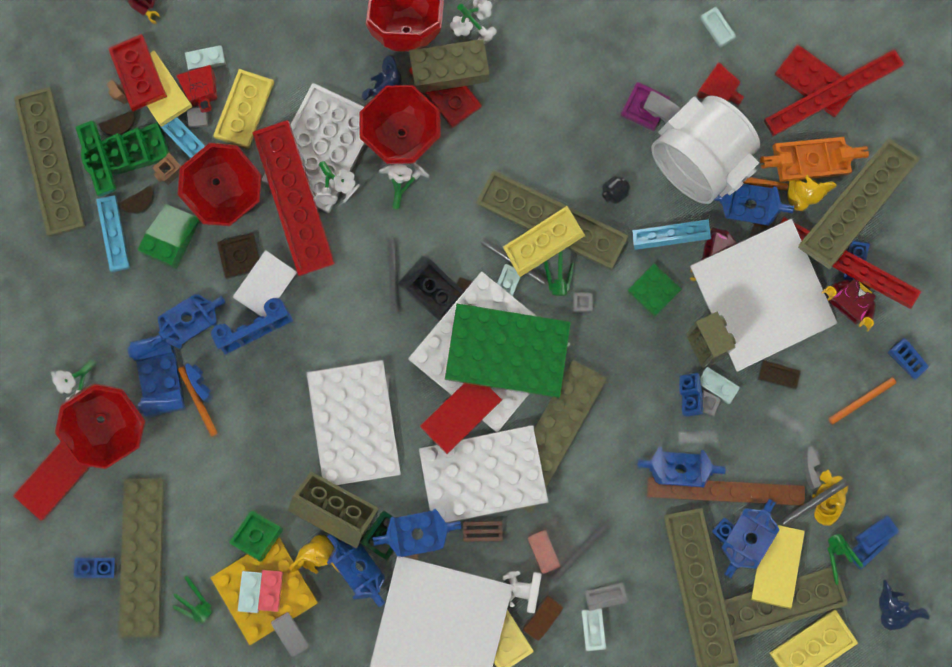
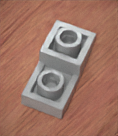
M654 91L650 92L643 107L652 116L660 117L666 123L681 110L673 102Z
M812 446L804 449L803 459L805 476L810 489L821 486L820 481H822L820 480L818 470H814V467L820 464V455Z
M289 612L271 622L292 657L309 648L307 640L300 632L298 625Z

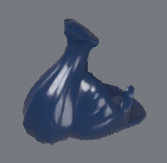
M386 56L382 64L383 71L370 78L371 81L377 82L374 89L368 88L362 92L364 100H367L370 96L375 97L385 86L401 85V74L396 66L394 56Z
M883 580L879 607L882 612L881 624L885 628L898 630L906 627L916 618L930 619V615L925 608L911 610L908 607L910 605L909 602L901 601L897 598L898 596H904V592L891 591L892 589L887 581Z

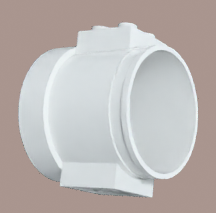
M694 96L660 129L658 133L661 136L651 147L653 158L667 179L686 196L703 204L711 203L718 195L723 197L728 194L730 196L744 184L743 182L747 178H750L757 171L755 167L759 164L752 156L760 148V140L756 130L735 106L717 96H707L702 102Z

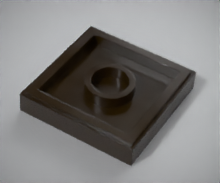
M254 233L217 242L225 279L249 274L260 259Z

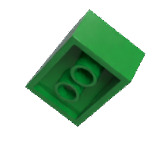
M166 204L146 231L137 250L142 255L177 270L200 220L196 216Z

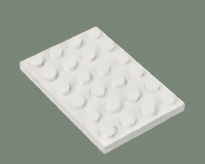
M312 83L291 123V128L313 196L315 197L317 193H323V188H325L326 176L319 167V163L325 161L335 175H339L341 170L351 172L365 143L360 139L359 112L364 107ZM264 174L261 180L269 185L266 174ZM330 179V193L338 197L340 192L335 190V183ZM316 202L317 208L328 214L334 205H324Z
M383 360L307 372L322 478L335 485L401 475Z
M533 425L463 439L448 454L438 445L419 449L430 511L436 509L445 522L450 523L549 503Z

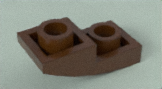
M547 595L535 609L533 616L523 626V631L539 641L554 623L563 606Z

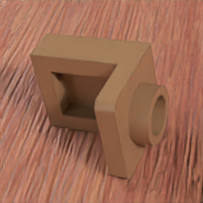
M113 80L106 84L110 89L108 93L113 100H119L124 105L128 102L122 84L119 85Z

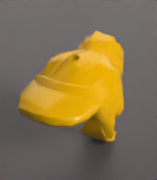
M808 175L805 176L807 183L799 180L789 181L788 202L790 205H794L796 211H803L809 205L821 201L828 192L836 187V183L820 182L818 184L816 180L812 181Z
M829 470L823 471L819 477L826 484H822L818 488L816 495L813 494L812 497L815 498L842 480L843 477H832ZM848 486L816 506L814 517L818 523L824 526H831L838 520L845 507Z
M322 534L316 535L311 539L310 543L304 545L299 550L296 560L291 564L289 570L295 572L303 566L305 569L318 574L315 566L328 565L327 561L335 549L334 545L327 536ZM331 563V565L336 569V571L339 572L335 565Z

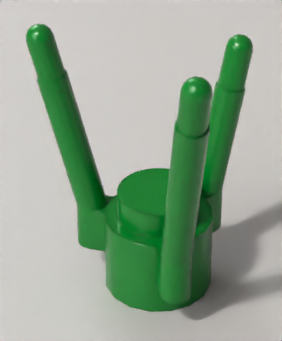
M563 251L559 252L558 279H555L554 283L552 282L547 260L544 262L549 291H552L553 296H566L567 291H570L574 263L570 264L565 283V279H562Z
M836 534L828 539L830 546L827 550L830 555L835 584L839 585L834 553L837 555L845 554L849 562H853L854 559L860 568H863V564L850 548L848 542H845L843 536Z
M185 576V580L203 605L199 603L194 607L174 593L173 596L192 610V612L190 613L176 605L173 606V609L192 618L197 623L203 624L213 612L209 609L211 605L204 599L190 578Z

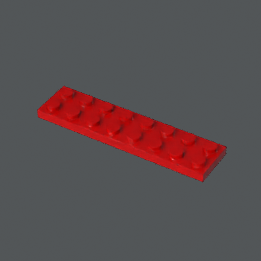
M289 120L252 132L298 276L335 265Z

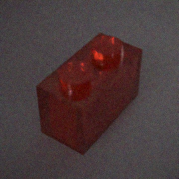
M546 530L527 537L541 574L561 567Z

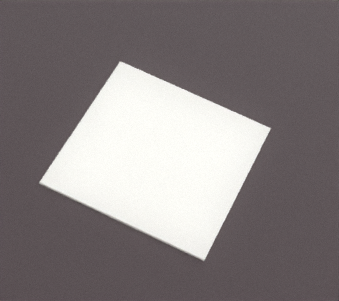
M792 219L690 266L710 313L713 314L718 311L719 315L725 318L727 323L725 327L728 333H732L736 340V344H734L736 348L729 353L736 371L742 370L837 324L825 294L821 293L823 289L808 255L798 248L802 241Z
M397 556L370 667H493L513 585L407 557L398 558Z

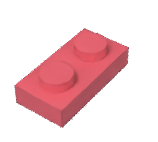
M262 570L258 610L279 612L283 572Z

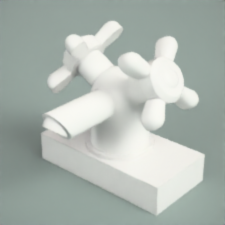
M511 571L502 577L503 580L509 579L510 584L513 585L508 606H515L511 602L515 597L527 599V612L535 613L541 573L534 572L532 583L530 584L517 581L516 576L520 575L519 571Z

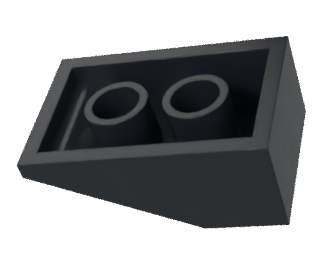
M421 256L397 283L438 321L444 317L460 298L453 294L454 289L461 295L464 293L430 258Z

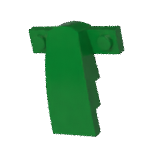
M91 120L75 127L82 147V163L86 171L91 175L96 194L99 197L117 190L112 175L156 164L169 153L162 128L158 122L142 129L137 127L122 135L117 133L101 141L95 121Z

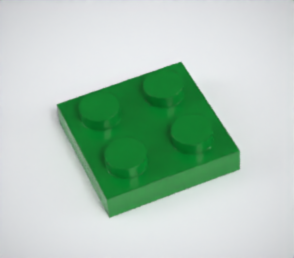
M653 264L627 292L649 313L656 317L682 289L657 265Z
M251 510L229 543L261 563L283 529Z

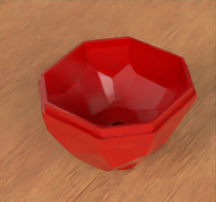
M369 0L366 26L375 39L393 51L409 52V50L422 49L441 31L444 0Z
M413 85L385 86L359 112L360 139L386 164H414L441 137L440 110ZM404 131L405 135L400 136L399 132Z
M209 142L180 167L177 195L202 224L231 226L259 202L262 175L237 145ZM214 178H218L219 180L218 184L213 185L212 183Z
M93 383L60 405L55 434L78 465L107 469L140 448L145 419L122 388ZM99 416L104 417V420L98 421L97 418Z

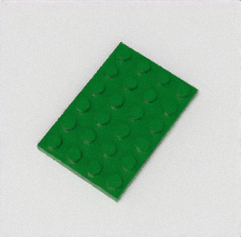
M457 303L444 380L560 398L571 322Z

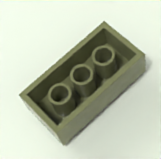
M484 39L409 50L414 84L421 93L490 81Z
M718 311L696 321L686 333V337L702 369L723 360L736 348L734 345L736 340L732 333H728L725 327L727 326L726 320L722 315H719Z
M313 472L309 473L294 493L288 511L355 548L359 546L374 523L379 510L376 506Z

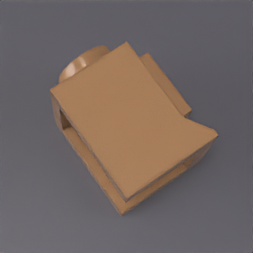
M168 153L166 157L152 167L156 171L153 175L160 183L164 181L169 185L179 177L181 165ZM169 165L171 169L164 174L162 170Z

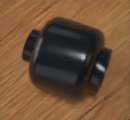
M614 176L602 185L603 192L601 195L606 202L610 201L613 204H617L629 195L630 185L624 177Z

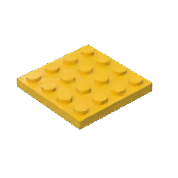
M278 537L261 563L249 555H245L210 577L249 645L275 631L271 622L285 613L289 612L294 619L318 604L299 570L295 572L289 570L294 560L280 537ZM262 570L283 572L279 612L259 610V613L238 611L242 571L262 573Z

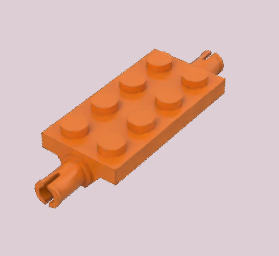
M844 137L775 143L772 146L774 156H762L760 163H764L761 165L762 169L777 167L780 182L804 180L806 175L811 179L842 176L852 173L851 161L853 159L868 158L869 151L864 152V150H868L867 146L855 148L848 146L845 143Z

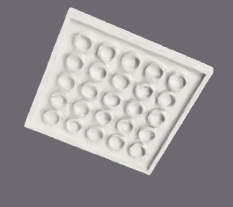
M482 271L408 358L409 361L450 395L464 384L444 380L457 303L536 316ZM491 388L502 401L482 421L497 433L529 393Z

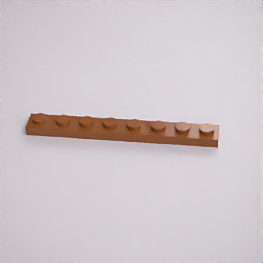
M648 477L647 497L766 504L768 499H770L777 505L803 506L805 486L708 481L705 487L658 484L654 478Z

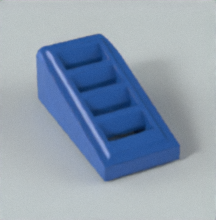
M905 338L901 339L887 352L914 380L929 368ZM903 347L905 350L899 354L898 351ZM909 353L910 356L904 360L903 357ZM914 358L916 361L909 366L908 363ZM920 364L921 367L914 372L913 369Z

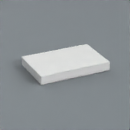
M265 250L233 298L265 318L267 316L264 310L266 301L271 298H279L297 272Z

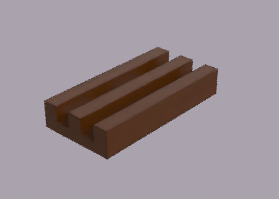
M502 521L463 522V542L503 541ZM467 526H498V529L467 530ZM499 533V537L467 538V534Z

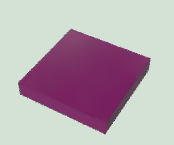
M636 82L620 116L654 131L660 117L652 116L643 108L651 91L660 94L668 100L671 97Z

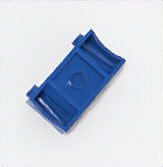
M271 298L264 304L267 317H258L253 321V324L238 327L236 332L226 324H219L212 329L211 336L218 350L221 349L227 355L294 320L281 299Z
M154 337L130 342V347L127 348L129 357L133 358L137 363L143 398L138 403L139 412L147 418L186 410L174 346L166 341H162L153 348L149 340Z

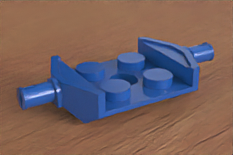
M743 184L730 196L728 194L723 197L718 195L714 199L722 204L725 218L768 226L774 221L778 213L781 214V211L793 214L794 205L780 203L778 190L775 186L767 188ZM750 200L757 203L753 209L746 207V203Z
M194 294L158 316L159 335L149 340V343L154 348L162 341H166L181 349L183 343L210 326H217L215 310L226 303L224 298L220 296L211 302V300L208 301L201 295ZM185 315H190L192 317V320H190L189 322L182 321V317Z
M659 447L652 460L638 459L637 468H649L655 482L665 485L705 487L713 473L725 475L726 466H713L704 450H701L699 455L662 452V447ZM676 469H683L685 473H678Z
M768 499L762 510L743 509V513L725 543L721 546V549L730 561V565L724 575L732 578L739 567L757 569L780 530L770 516V512L776 504L774 501L772 502V500ZM748 533L756 535V542L754 544H749L746 541Z
M436 509L397 518L391 517L387 534L385 536L373 537V541H375L374 546L387 543L398 558L444 549L449 531L461 529L460 521L445 522ZM415 529L423 531L421 539L416 540L412 537Z
M329 534L327 538H329L335 549L327 561L328 565L331 563L335 565L355 593L352 597L354 600L370 597L380 608L385 604L378 594L380 587L385 581V576L361 543L355 548L344 541L340 542L338 538ZM356 563L362 566L363 571H359L356 568Z

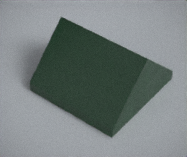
M383 510L360 543L385 560H388L394 552L391 546L387 545V543L374 546L375 541H373V537L385 536L387 534L390 519L393 517Z

